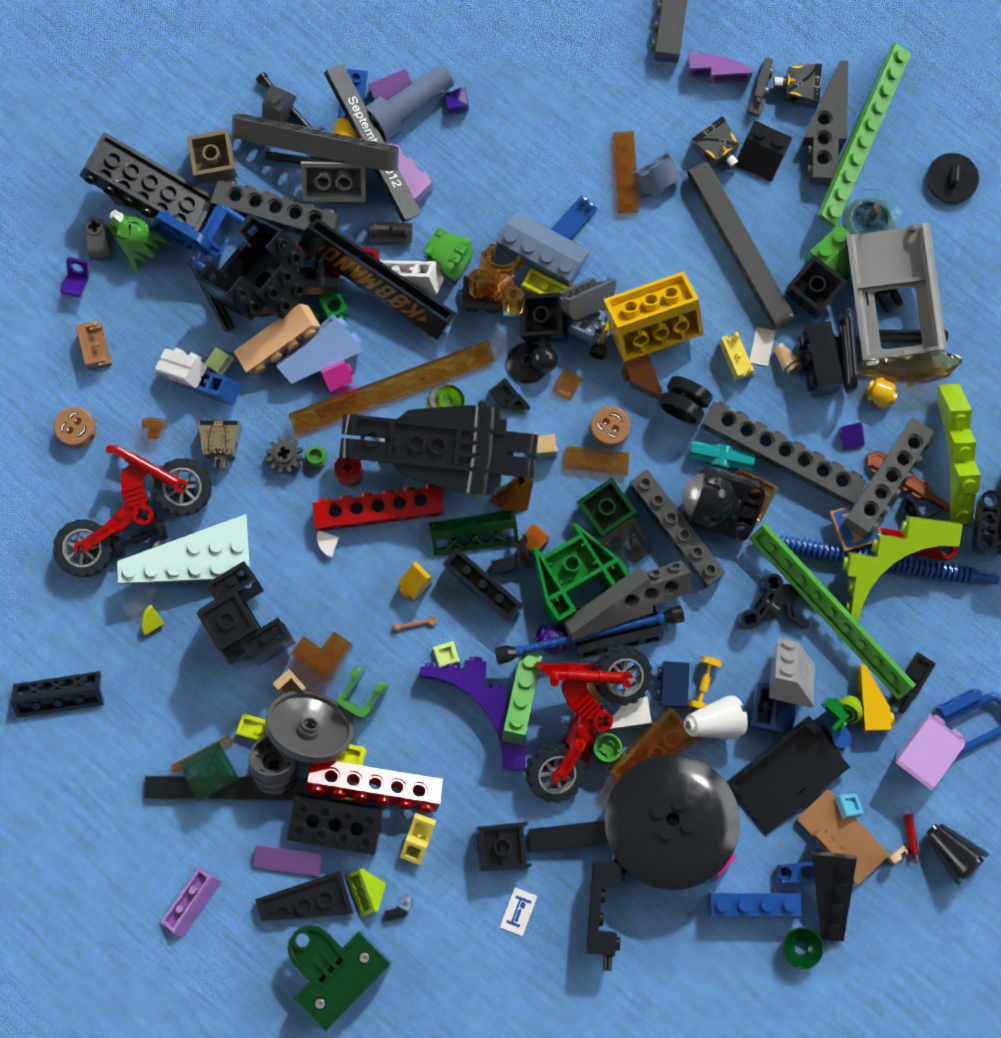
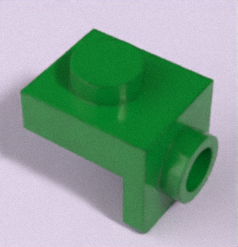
M831 697L826 698L820 704L836 720L827 730L829 732H835L836 730L840 732L848 724L845 720L849 715L843 710L844 705L838 699H832Z

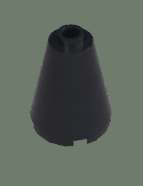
M935 823L926 832L929 835L927 837L929 844L957 885L962 883L960 878H968L985 861L982 856L986 858L990 855L986 850L943 823L939 826Z

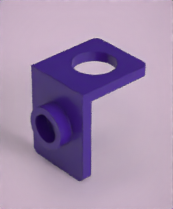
M67 257V276L60 289V293L81 297L89 280L88 262ZM72 264L80 265L83 271H76L73 269Z

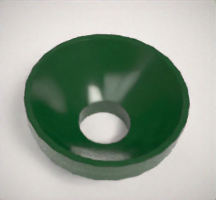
M798 927L791 930L785 936L782 949L785 959L792 966L800 969H809L821 960L824 946L821 937L814 930ZM804 941L807 944V951L804 954H798L795 951L796 942Z

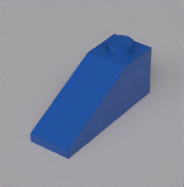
M207 370L201 376V381L196 388L172 381L176 385L233 406L241 389V386L228 376Z

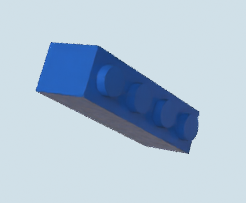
M708 893L709 916H801V893Z

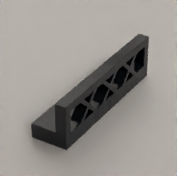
M97 671L13 684L11 703L16 717L104 705V696L101 690V672ZM89 680H95V684L85 685L84 683ZM66 684H73L69 688H63V686ZM44 687H51L48 691H40ZM30 690L26 694L19 695V691Z

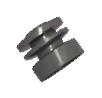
M268 736L256 741L249 754L253 783L266 794L276 795L291 789L298 777L297 760L278 750Z

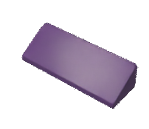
M256 845L253 867L320 876L323 854Z
M199 866L161 923L174 934L184 937L221 884V881Z

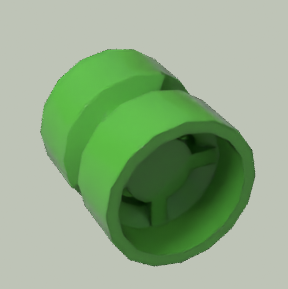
M612 733L600 735L592 747L594 757L601 763L609 764L614 762L622 752L621 740Z

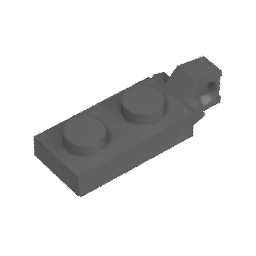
M766 57L760 65L747 114L758 118L765 107L762 100L766 98L768 93L767 80H771L774 68L771 67L773 59Z

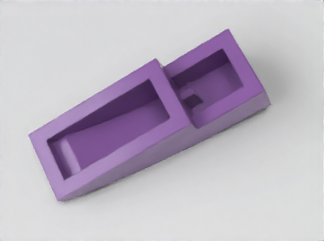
M689 53L688 77L709 76V83L751 80L753 69L741 62L714 54Z

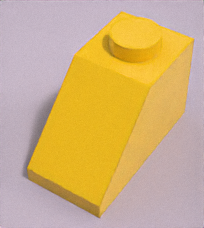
M415 561L398 581V585L401 587L398 591L406 599L410 597L414 601L432 584L431 576Z

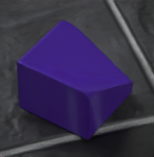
M465 87L445 94L448 114L469 111Z

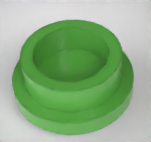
M313 446L307 450L305 458L311 467L318 468L325 464L327 454L322 447Z

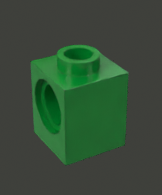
M340 293L318 296L319 303L327 319L333 314L337 319L340 317L344 320L347 319L346 317L349 316V312ZM334 304L340 306L338 311L332 312L329 310L330 306Z

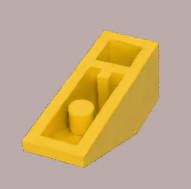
M865 664L857 666L858 693L863 709V717L860 720L861 732L892 730L894 714L890 713V706Z

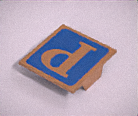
M854 505L829 512L834 523V531L838 541L842 544L844 552L870 545L873 539H877V534H882L878 525L873 534L868 533L862 538L842 524ZM864 509L866 515L872 516V512L869 509Z

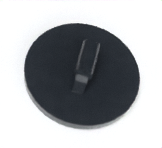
M946 153L940 155L931 163L927 171L926 180L929 190L937 199L954 204L964 202L974 194L979 184V173L975 164L968 157L958 153Z

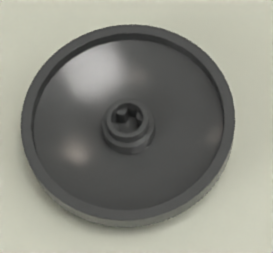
M299 690L282 694L271 703L265 718V730L273 745L285 755L301 762L318 764L336 760L347 751L353 738V723L347 711L330 697L313 691L303 692Z

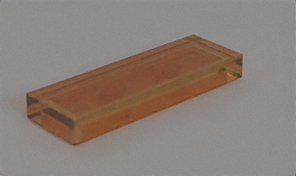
M566 446L564 468L628 475L630 452Z

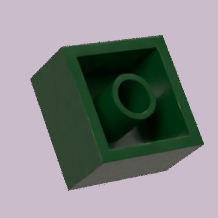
M612 477L576 502L577 509L600 541L633 519L637 514L633 505Z

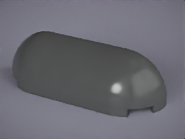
M590 278L560 292L562 310L568 317L579 320L605 308L603 299L614 295L617 280L607 278L605 282Z

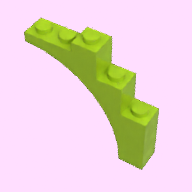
M959 383L938 385L936 403L944 425L949 456V521L960 524H972L976 493H979L981 479L980 471L974 461L977 442L970 429L972 409Z
M906 516V521H902L901 534H904L903 537L877 534V539L872 541V552H874V555L848 552V556L843 559L842 569L845 570V574L848 576H853V580H849L848 592H851L850 601H846L845 609L856 621H859L863 604L870 589L890 566L905 556L926 548L959 546L963 525L958 522Z

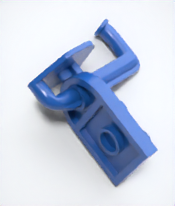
M219 204L214 208L202 233L194 230L191 224L178 221L172 213L161 210L153 218L149 227L192 251V263L201 272L207 265L201 262L203 255L212 256L210 263L215 265L230 239L229 236H226L219 245L212 241L224 217L226 216L239 225L246 218L226 205Z

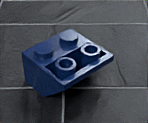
M756 683L748 728L785 735L793 728L796 704L769 698L770 684Z

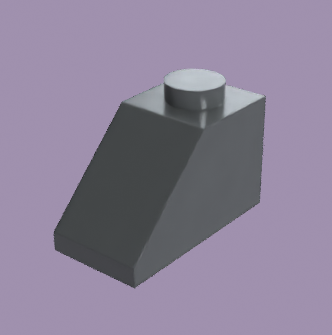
M270 84L262 103V118L286 123L297 97Z

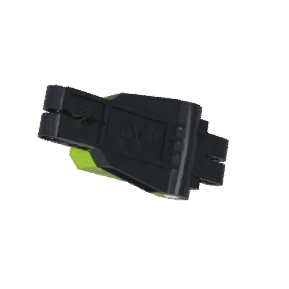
M461 405L409 409L398 419L343 414L341 434L361 436L360 440L341 438L339 458L391 463L405 477L459 493L494 496V487H501L502 475L534 478L536 459L513 456V454L536 455L538 435L507 431L508 422L502 419L503 409L488 406ZM365 437L385 439V442L365 440Z

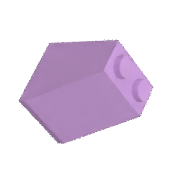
M928 713L897 751L896 764L932 791L965 746V741L962 739L964 736L954 728L952 730L945 726L946 722L936 714L933 717Z

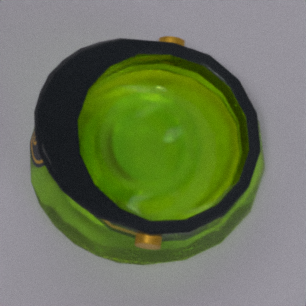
M451 383L437 385L428 394L427 408L466 405L465 396L462 391Z

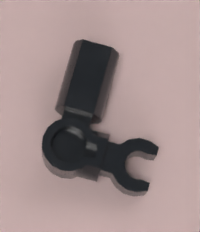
M522 534L523 542L521 544L515 542L514 536L511 537V543L517 549L514 552L516 558L512 559V556L491 561L494 575L515 571L516 567L528 569L531 566L532 558L529 549L525 547L528 541L525 534Z

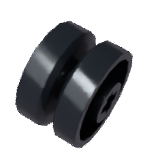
M672 376L666 386L668 392H664L658 402L659 407L680 421L699 425L705 415L703 409L709 407L713 395L706 388L690 379Z

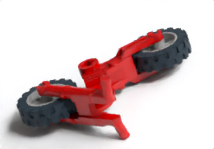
M108 445L106 447L107 453L113 454L115 458L121 457L125 462L129 463L121 473V494L125 504L104 526L86 519H78L65 524L57 532V536L53 541V554L56 563L59 564L63 571L73 576L90 577L98 574L108 566L112 558L113 543L111 537L123 532L135 523L144 526L153 524L156 520V513L148 505L151 501L145 488V479L148 475L154 479L153 492L157 502L164 510L177 516H189L199 512L207 505L212 493V482L205 468L198 462L187 458H177L168 461L163 467L160 465L156 466L119 445ZM180 471L189 472L185 480L181 478ZM194 475L198 484L190 485L188 482ZM167 485L175 490L168 494ZM199 487L196 497L188 491L189 488ZM178 492L180 493L179 503L170 498ZM187 493L193 500L183 503V496ZM142 510L150 512L147 515L148 520L139 518L142 516ZM80 532L90 533V535L82 540ZM76 534L78 542L75 544L69 542L71 537ZM67 545L74 547V552L69 555ZM99 548L98 555L95 558L91 552ZM78 553H80L79 564L71 559ZM84 554H87L93 561L83 564Z
M617 645L615 648L612 646L607 649V652H602L599 655L598 661L596 660L595 663L555 664L540 661L535 663V669L546 673V677L549 678L550 684L553 687L558 686L559 680H562V694L567 705L574 711L567 733L564 734L560 743L550 742L549 745H541L540 749H535L532 752V757L528 758L526 762L528 765L525 767V779L530 789L538 798L549 803L551 801L561 803V800L567 801L571 799L570 796L573 794L575 796L579 792V787L583 786V777L585 778L586 776L585 764L580 756L593 732L597 730L605 732L612 727V716L590 695L587 688L588 683H593L597 692L606 701L614 705L621 704L622 706H627L628 703L634 704L638 702L637 699L643 698L646 695L645 692L651 687L650 681L653 680V674L651 673L653 669L648 662V658L638 649L629 645ZM628 661L635 664L626 670ZM637 670L636 677H633L631 673ZM619 684L623 685L624 689L616 690ZM549 776L546 782L543 784L541 781V777ZM552 781H554V783H555L557 786H549V785L551 784Z

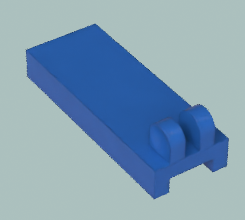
M581 195L551 230L571 240L598 208L594 206L595 204L592 201H588L586 196Z

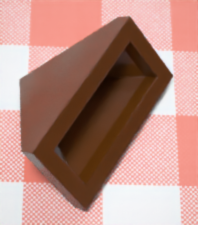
M514 477L490 501L501 511L528 510L533 481L530 478Z

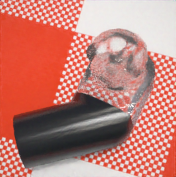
M402 894L396 908L385 910L387 921L404 918L409 914L413 906V899L409 894Z

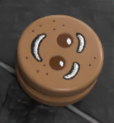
M608 406L601 408L594 414L591 421L590 432L592 438L597 444L605 448L620 446L626 441L630 432L629 417L623 410L617 407Z
M69 407L62 410L54 422V431L57 438L70 448H83L90 444L96 435L97 427L94 418L85 409L80 407Z

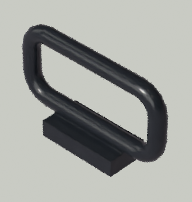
M844 308L838 320L839 336L834 338L844 380V390L847 394H852L858 386L852 311L850 308Z

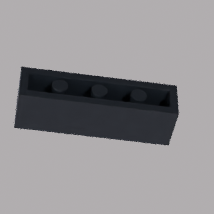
M456 548L443 563V567L508 624L523 608L521 602L460 549Z

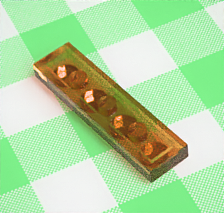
M634 131L613 132L618 214L639 213L638 185L633 174L636 171Z

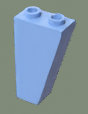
M334 314L331 315L315 331L316 334L300 341L297 348L287 352L275 363L291 384L363 351L360 346L362 343L361 339L355 332L353 334L349 333L346 329L349 325L342 317L337 319Z

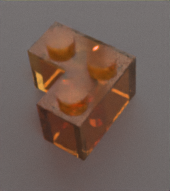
M334 631L322 648L303 636L290 654L323 679L329 681L354 646Z

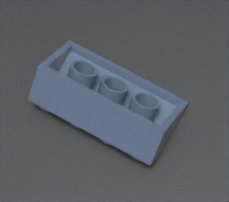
M516 212L510 218L496 240L498 249L568 287L571 286L590 250L519 212Z

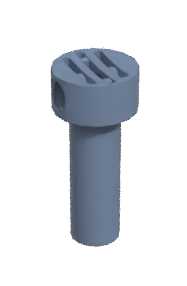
M438 65L390 99L386 100L381 96H377L374 101L366 105L384 143L393 135L402 131L401 121L454 85L451 74L444 66Z

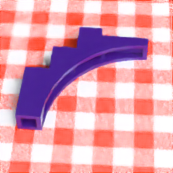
M469 657V660H465L464 669H460V665L448 664L447 668H438V664L425 663V667H420L421 678L439 680L455 686L478 703L491 720L498 735L502 751L503 770L525 771L527 731L524 745L502 741L507 717V689H503V685L490 684V688H485L487 661H482L481 657Z

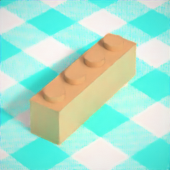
M298 304L290 310L283 320L278 319L237 348L234 353L246 373L260 374L266 370L268 364L279 361L283 357L282 354L286 351L297 348L300 341L316 334L315 331L321 326L308 305Z

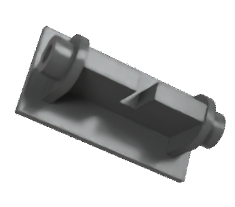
M371 222L370 242L412 244L413 223Z

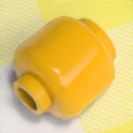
M880 377L876 380H871L864 394L867 396L869 403L881 409L886 408L888 404L893 405L898 396L895 393V384Z

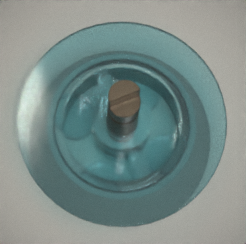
M864 189L853 194L846 202L842 215L844 227L851 235L899 229L902 220L901 210L896 200L888 193L879 189Z

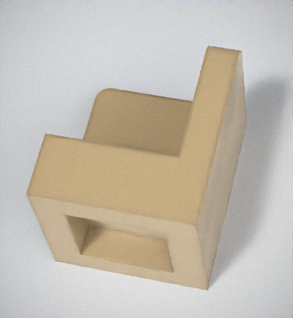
M555 434L538 435L536 459L557 457L558 450Z
M290 669L272 683L282 694L299 690L303 692L308 691Z

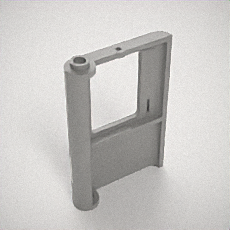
M930 223L915 224L902 229L852 235L846 234L863 361L930 353V356L943 355V351L947 350ZM909 287L914 288L922 339L921 345L882 349L874 298L875 292Z

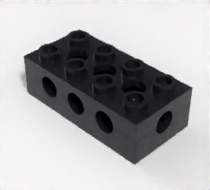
M297 793L294 796L287 840L375 855L378 849L385 808ZM310 815H315L319 818L318 825L310 822ZM331 819H338L341 822V828H334L331 825ZM353 823H360L363 826V832H356L353 829Z

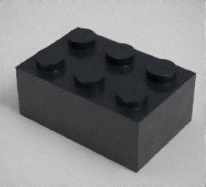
M827 321L805 325L799 338H797V346L803 354L801 359L802 369L807 373L808 379L805 380L806 389L811 392V397L837 393L844 380L832 323Z

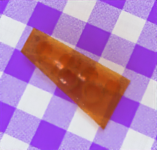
M666 707L608 767L607 771L618 781L627 770L637 763L658 755L678 754L693 743L701 740L702 737L690 736L684 729L685 720L672 707Z

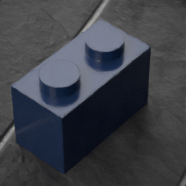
M663 661L662 666H658L657 679L661 680V686L656 690V701H660L659 707H688L690 663Z

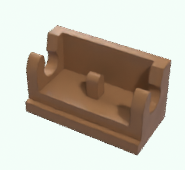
M97 321L76 325L87 368L92 370L111 365L112 361L103 325L98 324Z

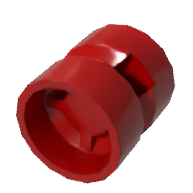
M337 458L334 463L335 475L343 486L354 487L362 481L364 471L360 460Z

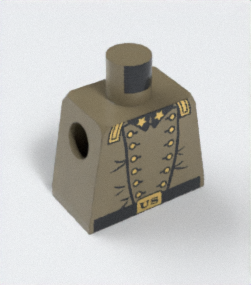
M198 420L204 457L213 459L212 469L225 470V460L236 458L242 430L240 421Z

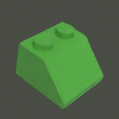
M839 223L810 250L806 260L809 262L815 255L846 279L851 274L846 234L850 233Z

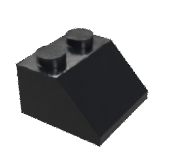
M755 120L737 157L739 163L736 166L772 182L793 137Z
M814 255L790 282L784 293L817 319L847 281Z

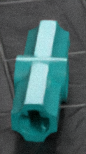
M692 441L688 460L711 464V466L722 470L730 468L751 473L755 462V454L734 450L733 447L725 444L710 445Z

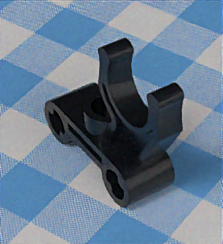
M771 573L760 579L759 587L763 592L762 596L753 609L740 612L736 618V623L741 629H753L759 625L763 617L771 621L780 610L781 605H783L785 615L789 621L797 624L801 629L809 627V622L801 619L795 611V604L801 595L791 584H783L782 577L776 573ZM769 578L773 580L772 585L775 586L774 589L769 587ZM750 615L752 623L746 624L744 617Z

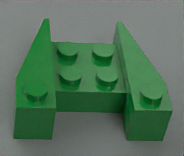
M576 523L572 527L571 532L574 538L543 556L537 546L533 547L532 552L544 607L556 626L562 625L567 618L577 611L567 594L597 577H600L606 588L609 589L630 574L617 556Z

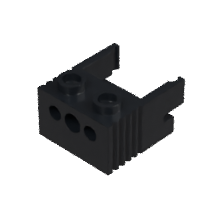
M527 822L475 827L480 872L532 866V863L527 864L523 824L528 825Z

